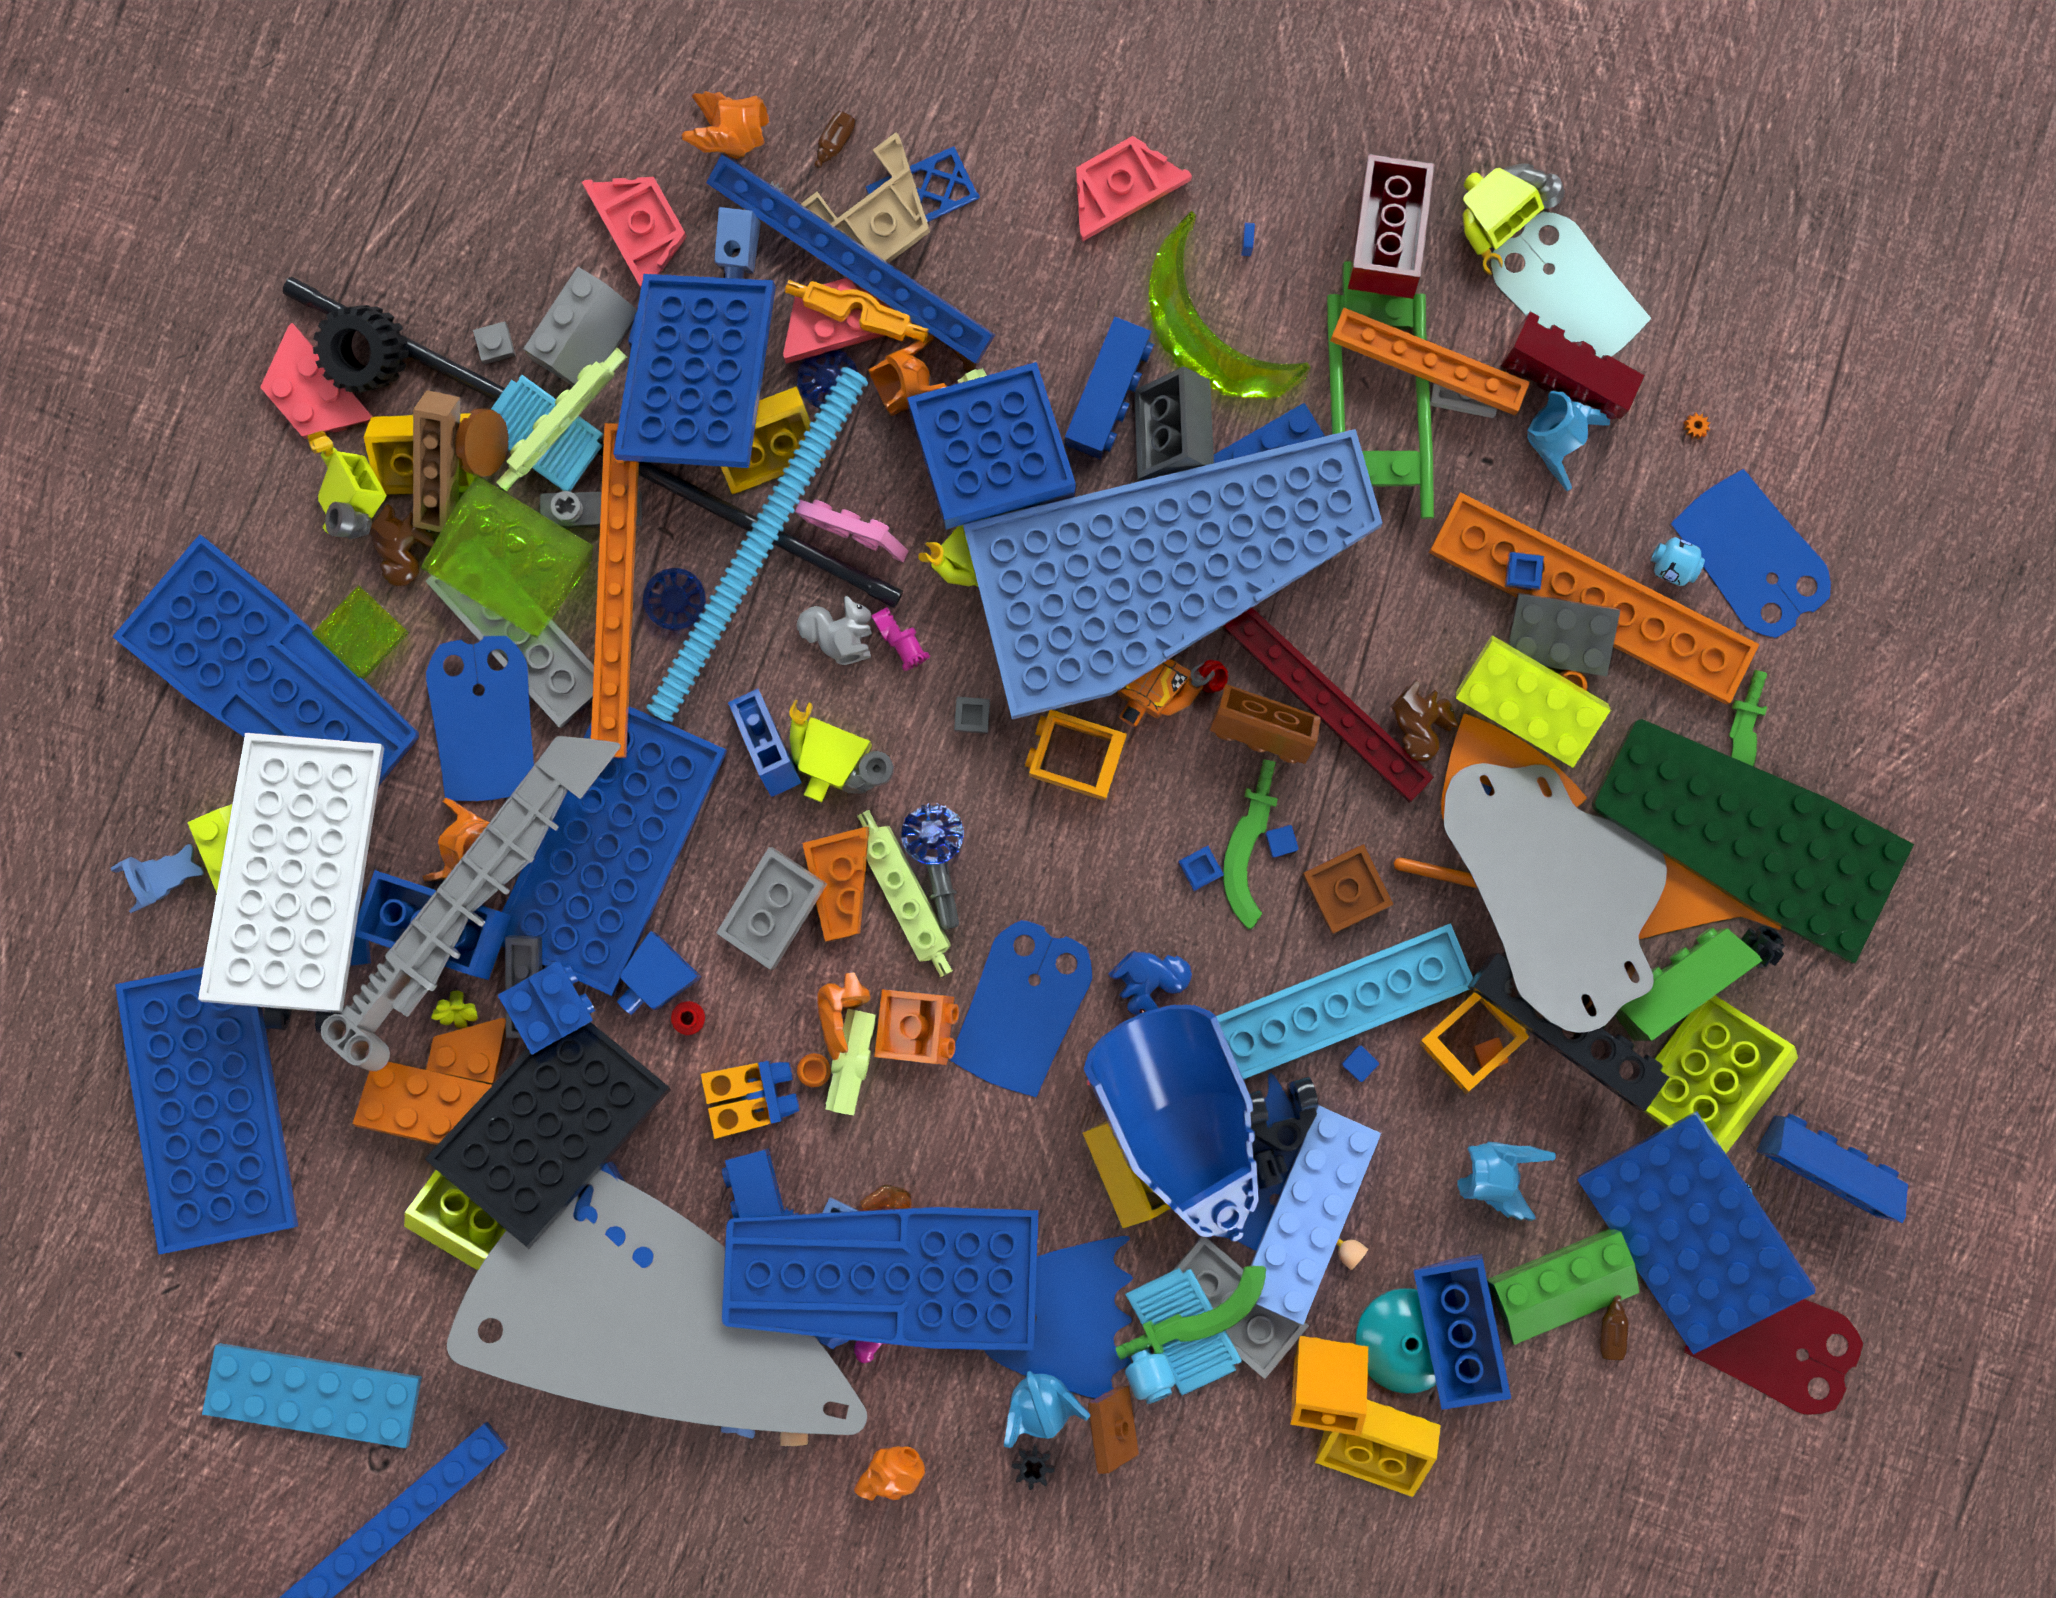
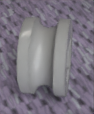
M562 491L557 493L551 500L550 509L552 514L560 522L572 524L581 518L583 505L574 493ZM571 500L575 502L571 504L574 508L572 513L566 511L562 515L559 514V512L563 511L559 507L562 502L567 504Z

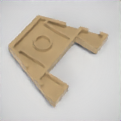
M897 132L873 149L874 154L892 178L843 215L837 218L818 192L801 203L802 206L888 263L930 233L908 160Z

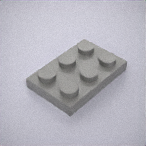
M768 847L716 933L768 969L775 970L827 883L773 847Z

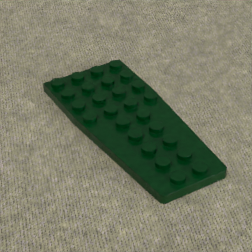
M1643 719L1634 721L1631 724L1592 801V808L1756 914L1850 964L1856 963L1914 846L1913 843L1824 796Z

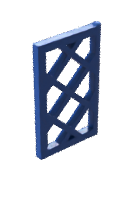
M954 146L909 166L912 174L918 171L927 173L921 189L917 188L921 203L924 197L941 203L939 209L925 215L927 222L980 198ZM952 157L955 163L952 175L934 169L936 163ZM891 175L865 186L868 194L892 178ZM932 175L949 180L944 197L926 191ZM955 183L966 186L970 194L957 201L949 199Z

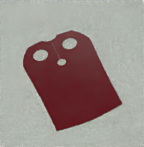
M1803 1299L1695 1354L1691 1352L1686 1344L1684 1353L1744 1382L1796 1412L1812 1415L1836 1410L1847 1390L1844 1381L1845 1375L1851 1368L1857 1366L1863 1342L1858 1331L1845 1315ZM1834 1334L1844 1336L1848 1342V1349L1842 1356H1833L1827 1350V1340ZM1798 1349H1806L1809 1353V1358L1805 1361L1798 1360L1796 1357ZM1820 1377L1828 1382L1830 1390L1824 1399H1814L1808 1393V1384L1813 1378Z

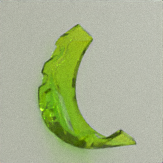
M1190 211L1163 240L1152 266L1148 300L1156 335L1164 350L1172 355L1173 362L1179 368L1184 366L1210 379V388L1219 391L1220 394L1230 397H1266V399L1281 397L1306 379L1311 367L1307 362L1279 364L1249 357L1225 344L1206 326L1190 299L1184 276L1185 242L1188 232L1194 228L1196 220L1195 213Z

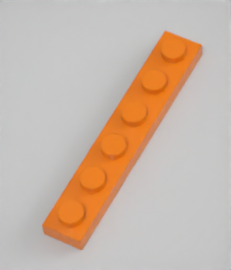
M1343 308L1330 339V342L1514 416L1520 409L1530 383L1347 308Z

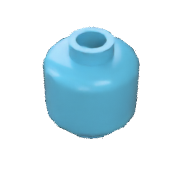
M1146 1349L1131 1356L1133 1363L1128 1365L1125 1375L1136 1399L1145 1400L1147 1404H1151L1172 1394L1171 1388L1174 1386L1176 1378L1167 1357L1163 1353L1152 1354L1150 1349Z

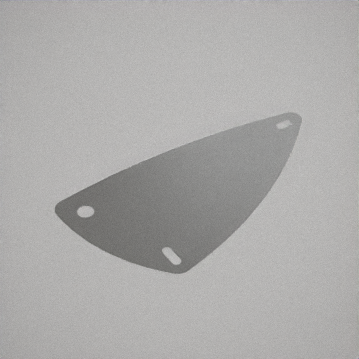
M599 1170L588 1183L594 1189L590 1206L594 1207L598 1213L595 1224L587 1218L581 1222L574 1219L573 1213L578 1198L577 1195L530 1249L526 1248L506 1231L490 1251L472 1280L455 1316L447 1340L448 1354L459 1365L555 1395L654 1417L749 1430L834 1435L856 1434L864 1428L867 1421V1411L838 1366L814 1336L727 1327L723 1324L724 1246L657 1199L618 1178L616 1180L612 1175L602 1170ZM618 1226L625 1231L626 1238L621 1246L618 1247L605 1235L610 1227ZM639 1247H648L653 1252V1262L646 1268H641L632 1259L634 1251ZM487 1318H495L503 1326L501 1338L494 1343H486L478 1335L479 1325ZM831 1401L849 1405L846 1420L826 1415L823 1411L825 1403Z

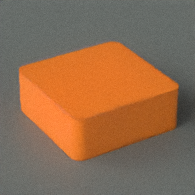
M1498 1037L1473 1046L1480 1068H1483L1504 1049ZM1508 1058L1498 1066L1508 1063Z

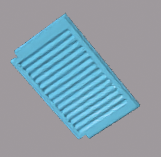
M523 375L519 377L517 383L513 380L509 382L491 408V410L499 413L506 422L509 434V452L518 441L527 439L534 431L532 429L534 423L542 415H548L556 406V399ZM578 416L532 468L561 490L571 492L603 445L598 441L604 434Z
M1180 1268L1175 1269L1125 1294L1142 1325L1150 1320L1155 1325L1176 1314L1188 1317L1213 1309L1191 1269L1186 1270L1184 1273ZM1226 1331L1194 1341L1180 1342L1179 1339H1174L1162 1345L1164 1349L1163 1354L1168 1359L1176 1378L1175 1385L1181 1395L1236 1371L1234 1364H1239L1242 1361Z

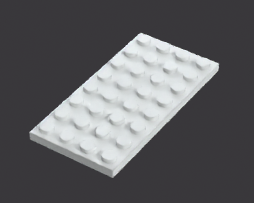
M245 733L198 1000L208 1003L342 1013L384 754L382 744Z

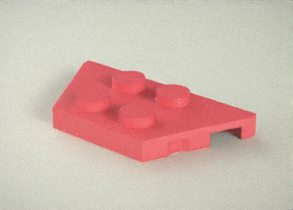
M1134 136L1076 167L1079 228L1082 242L1190 182L1192 179L1191 173L1186 169L1182 171L1167 161L1168 158L1158 151L1150 150L1144 142Z
M638 177L635 180L613 178L612 182H593L592 179L584 180L582 182L584 188L641 288L643 274H661L686 239L685 231L654 177Z
M848 278L822 284L839 291L849 289L863 291L873 296L880 305L893 309ZM795 296L783 356L785 363L788 364L885 335L862 330L859 326L862 313L860 308L853 309L845 321L839 322L821 312L805 307L803 299Z
M291 323L284 334L260 388L306 440L309 434L318 431L335 433L347 430L346 427L360 423L369 424L370 418L373 417L352 392H347L345 388L339 389L333 385L334 379L327 380L323 376L325 370L324 368H318L315 361L319 360L318 354H313L312 344Z

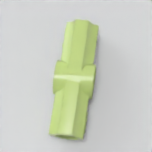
M847 1009L843 1032L848 1052H840L839 1059L832 1061L831 1073L833 1076L828 1091L826 1110L848 1115L855 1114L862 1080H865L871 1055L869 1047L876 1023L875 1014Z

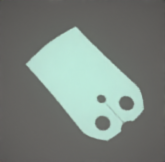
M1543 211L1525 225L1524 231L1520 236L1509 238L1497 250L1492 252L1500 255L1503 260L1501 268L1497 260L1491 259L1496 285L1526 316L1531 311L1540 316L1537 323L1550 329L1552 325H1556L1565 330L1564 336L1569 341H1584L1592 345L1596 350V356L1600 358L1604 355L1612 357L1620 351L1651 319L1596 251L1579 226L1567 217ZM1545 225L1554 226L1559 232V239L1553 245H1545L1539 239V230ZM1519 253L1524 257L1525 267L1522 271L1513 273L1506 269L1504 261L1508 254ZM1547 263H1551L1555 267V272L1551 275H1547L1543 271V266Z

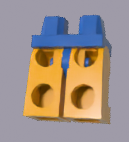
M770 1060L701 1074L707 1104L741 1097L742 1100L708 1108L714 1139L781 1122L783 1117L800 1111L796 1093L778 1097L776 1083L793 1080L790 1062L771 1064Z

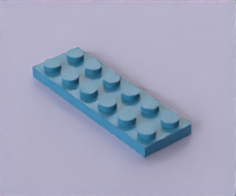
M219 1343L215 1345L202 1415L407 1448L410 1444L422 1377Z

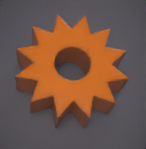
M1695 412L1693 416L1689 415L1687 417L1688 420L1683 422L1686 425L1684 430H1687L1686 435L1691 434V439L1696 436L1699 440L1701 436L1705 437L1707 435L1706 432L1711 430L1708 427L1710 422H1707L1708 417L1703 418V413L1698 416ZM1694 423L1699 424L1700 429L1695 428Z

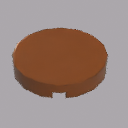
M485 408L473 409L469 412L472 414L468 418H463L459 424L455 438L457 458L462 459L464 466L461 465L464 471L475 476H491L499 470L507 454L509 434L506 422L494 410Z

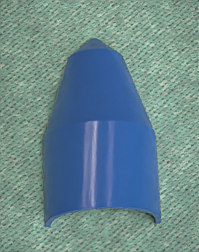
M1169 1005L1148 1010L1122 1022L1102 1036L1091 1049L1085 1062L1084 1071L1127 1166L1200 1236L1209 1238L1211 1236L1229 1238L1231 1241L1241 1239L1244 1235L1241 1230L1250 1211L1254 1212L1259 1201L1256 1161L1253 1159L1252 1148L1255 1134L1251 1129L1250 1112L1253 1111V1102L1216 1015L1196 1005Z

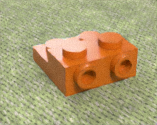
M882 989L874 1057L947 1065L948 1058H952L955 1052V1040L950 1038L951 1025L956 1024L959 1017V1007L957 1004H954V997Z

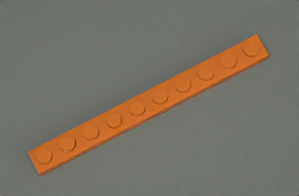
M605 423L591 739L619 743L621 747L613 758H626L639 462L616 460L613 453L618 424Z

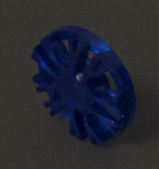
M838 349V351L833 350L804 358L803 363L800 364L798 369L797 382L801 395L808 403L817 408L821 404L826 403L818 401L817 398L821 392L831 395V386H836V377H841L842 375L841 369L838 368L842 361L849 365L848 368L858 372L856 364L847 356V353ZM825 357L826 361L823 365L816 362L817 359ZM831 357L836 358L834 365L830 364ZM808 366H813L817 369V371L815 372L811 370L810 368H808ZM804 375L814 377L812 381L803 383ZM814 386H817V388L813 390L810 394L807 393V391L812 389Z
M669 568L658 572L649 580L644 590L643 604L647 615L656 625L667 630L680 631L693 626L695 622L699 621V614L704 613L706 592L700 580L693 573L681 568ZM678 574L688 577L685 584L681 587L676 584ZM670 575L672 586H667L665 576ZM657 581L664 586L662 594L651 591ZM695 583L697 587L687 593L685 590ZM700 594V604H694L689 601L691 596ZM661 598V603H649V599ZM688 605L697 610L694 615L685 610ZM664 607L665 613L660 619H657L653 611ZM669 613H674L671 624H667ZM680 613H684L688 621L678 624L677 617Z
M929 803L924 806L923 804L921 808L912 813L909 812L905 818L901 829L902 845L907 854L918 862L924 864L944 863L952 859L963 845V824L958 814L946 808V805H930ZM930 813H936V820H930ZM923 814L926 816V820L923 822L916 819ZM942 814L949 817V819L944 822H941L939 820ZM910 824L919 827V830L916 828L909 827ZM953 825H956V826H957V827L950 828V829H947V830L945 829V828L951 827V826H953ZM907 835H916L919 837L917 840H914L910 843H908L907 841ZM950 835L959 836L956 844L946 840V837ZM922 843V848L916 853L914 850ZM943 844L949 850L948 853H945L941 848ZM927 849H937L938 857H926Z

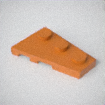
M862 827L802 843L809 872L827 883L816 902L825 942L857 935L861 932L869 827Z

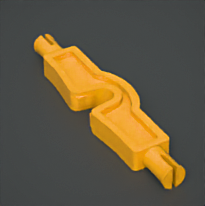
M788 280V284H786V294L803 299L805 307L821 312L839 322L845 321L853 309L860 308L862 313L859 326L864 331L885 335L899 341H903L906 335L925 342L928 336V328L910 323L909 315L880 305L873 296L863 291L853 289L839 291L811 281L808 286L792 280Z

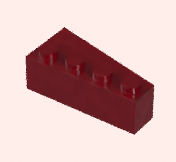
M1529 311L1515 331L1500 366L1506 368L1507 372L1521 379L1526 377L1537 382V386L1545 391L1564 392L1570 397L1572 402H1580L1583 405L1587 404L1606 414V417L1609 419L1618 418L1621 420L1630 410L1645 375L1609 355H1604L1601 358L1596 356V350L1592 345L1584 341H1569L1564 336L1565 330L1556 325H1552L1550 329L1537 323L1540 316Z

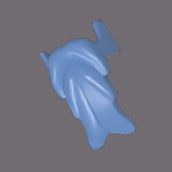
M191 844L186 845L178 854L164 856L157 861L152 859L141 863L137 859L129 857L111 867V871L115 873L124 871L130 888L136 897V904L129 910L130 913L138 911L156 902V900H161L170 894L171 889L181 886L184 880L204 874L203 868L194 862V848Z

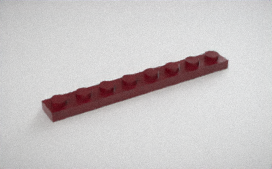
M1253 608L1221 626L1310 711L1321 717L1320 720L1409 803L1434 778Z

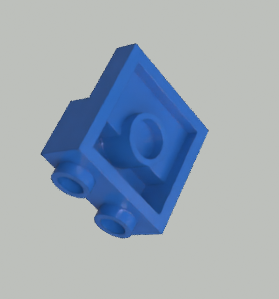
M557 961L498 994L531 1055L593 1021L590 1014L595 1009L586 993L579 996L573 984L578 982V979L569 963L562 966L560 961Z

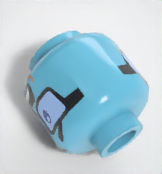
M1677 537L1669 539L1665 545L1659 543L1651 557V561L1656 563L1654 567L1655 575L1677 586H1684L1688 582L1694 583L1705 562V559L1701 558V550L1698 546Z

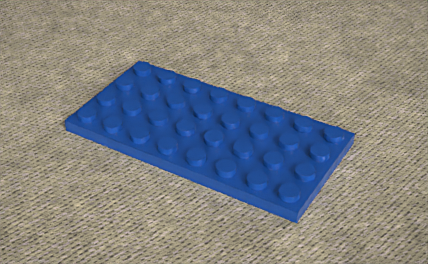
M629 706L626 758H612L581 799L569 790L567 791L552 820L559 828L555 831L549 826L534 856L535 859L521 870L502 912L512 916L501 946L505 947V937L509 935L542 937V965L548 967L557 961H560L562 966L569 963L578 981L614 996L622 980L619 976L634 954L727 750ZM591 723L584 736L586 739H591Z
M204 967L115 984L158 1255L298 1227L262 1007L208 1003L198 1000Z

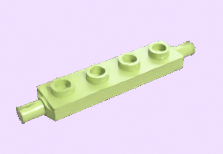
M616 347L604 362L598 363L596 361L593 365L589 364L584 367L577 377L579 381L570 390L563 391L555 401L556 406L548 415H542L532 427L534 431L527 439H522L513 446L510 451L511 456L506 461L509 464V469L496 481L501 488L508 491L519 477L526 475L614 377V371L627 358L620 349Z
M867 810L857 816L863 827H869L867 861L918 960H932L941 978L953 971L943 954L949 949L951 944L944 930L941 929L939 920L890 826L878 827L870 813L871 811Z

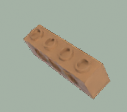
M427 390L413 409V527L447 533L459 513V458H457L455 451V438L460 424V397Z

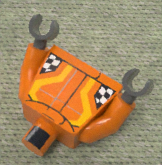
M1169 659L1118 691V696L1128 702L1119 718L1129 725L1136 727L1145 712L1157 719L1162 714L1170 716L1190 706L1202 690L1203 685L1214 678L1215 672L1212 671L1207 678H1204L1199 672L1204 662L1199 663L1190 671Z

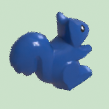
M1135 950L1128 953L1108 973L1111 978L1115 980L1122 979L1125 982L1126 987L1120 992L1119 996L1123 999L1132 996L1128 1002L1127 1009L1134 1015L1158 1008L1150 996L1157 987L1170 994L1181 993L1188 987L1192 978L1190 965L1179 956L1167 955L1164 960H1161L1154 954L1136 952Z

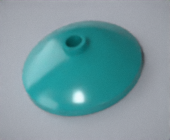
M1399 1288L1379 1295L1363 1311L1355 1334V1345L1368 1347V1375L1386 1389L1399 1393H1418L1434 1387L1436 1380L1417 1289ZM1409 1338H1415L1417 1341L1416 1347L1412 1350H1408L1405 1347V1343Z

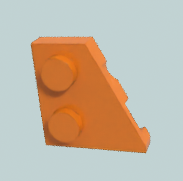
M499 1018L434 1036L426 1070L495 1083L506 1037V1018Z

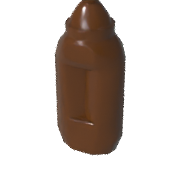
M843 111L836 112L818 140V160L814 163L817 168H821L822 163L836 156L851 135L856 121L849 114Z
M1617 1295L1613 1298L1614 1301L1610 1304L1602 1319L1600 1352L1602 1358L1609 1360H1624L1627 1353L1629 1322L1625 1309L1620 1302L1621 1296Z

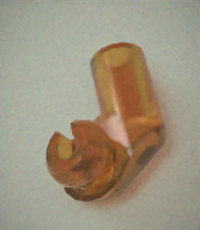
M885 1184L863 1198L860 1204L865 1211L877 1210L883 1205L894 1209H905L911 1207L912 1201L910 1193L904 1188Z

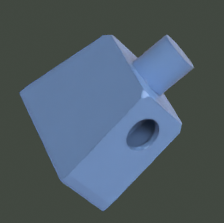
M719 207L715 263L720 269L724 270L723 278L743 279L744 272L754 273L761 222L753 211ZM740 249L739 255L732 257L733 252Z

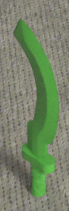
M1758 670L1753 672L1745 701L1734 700L1732 709L1737 710L1729 733V737L1733 739L1731 757L1751 766L1755 764L1757 752V734L1753 732V727L1757 715L1765 716L1767 711L1766 706L1758 707L1767 673Z
M1264 759L1256 793L1246 788L1244 797L1251 799L1248 815L1241 817L1232 833L1225 854L1223 881L1227 899L1237 918L1248 929H1252L1262 915L1248 887V862L1259 834L1266 831L1270 807H1276L1278 801L1277 798L1269 796L1276 762Z
M1264 1266L1244 1267L1242 1277L1234 1293L1224 1303L1210 1311L1188 1317L1176 1314L1155 1325L1152 1320L1144 1323L1143 1327L1146 1334L1117 1346L1116 1352L1120 1360L1134 1355L1136 1352L1138 1353L1152 1346L1154 1348L1153 1354H1161L1164 1352L1162 1345L1174 1339H1179L1180 1342L1199 1340L1216 1335L1234 1326L1252 1310L1258 1301L1265 1283L1266 1268Z

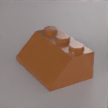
M1225 684L1209 731L1214 732L1217 737L1226 741L1237 740L1243 742L1254 751H1268L1277 754L1280 759L1288 763L1299 762L1306 764L1317 743L1321 717Z

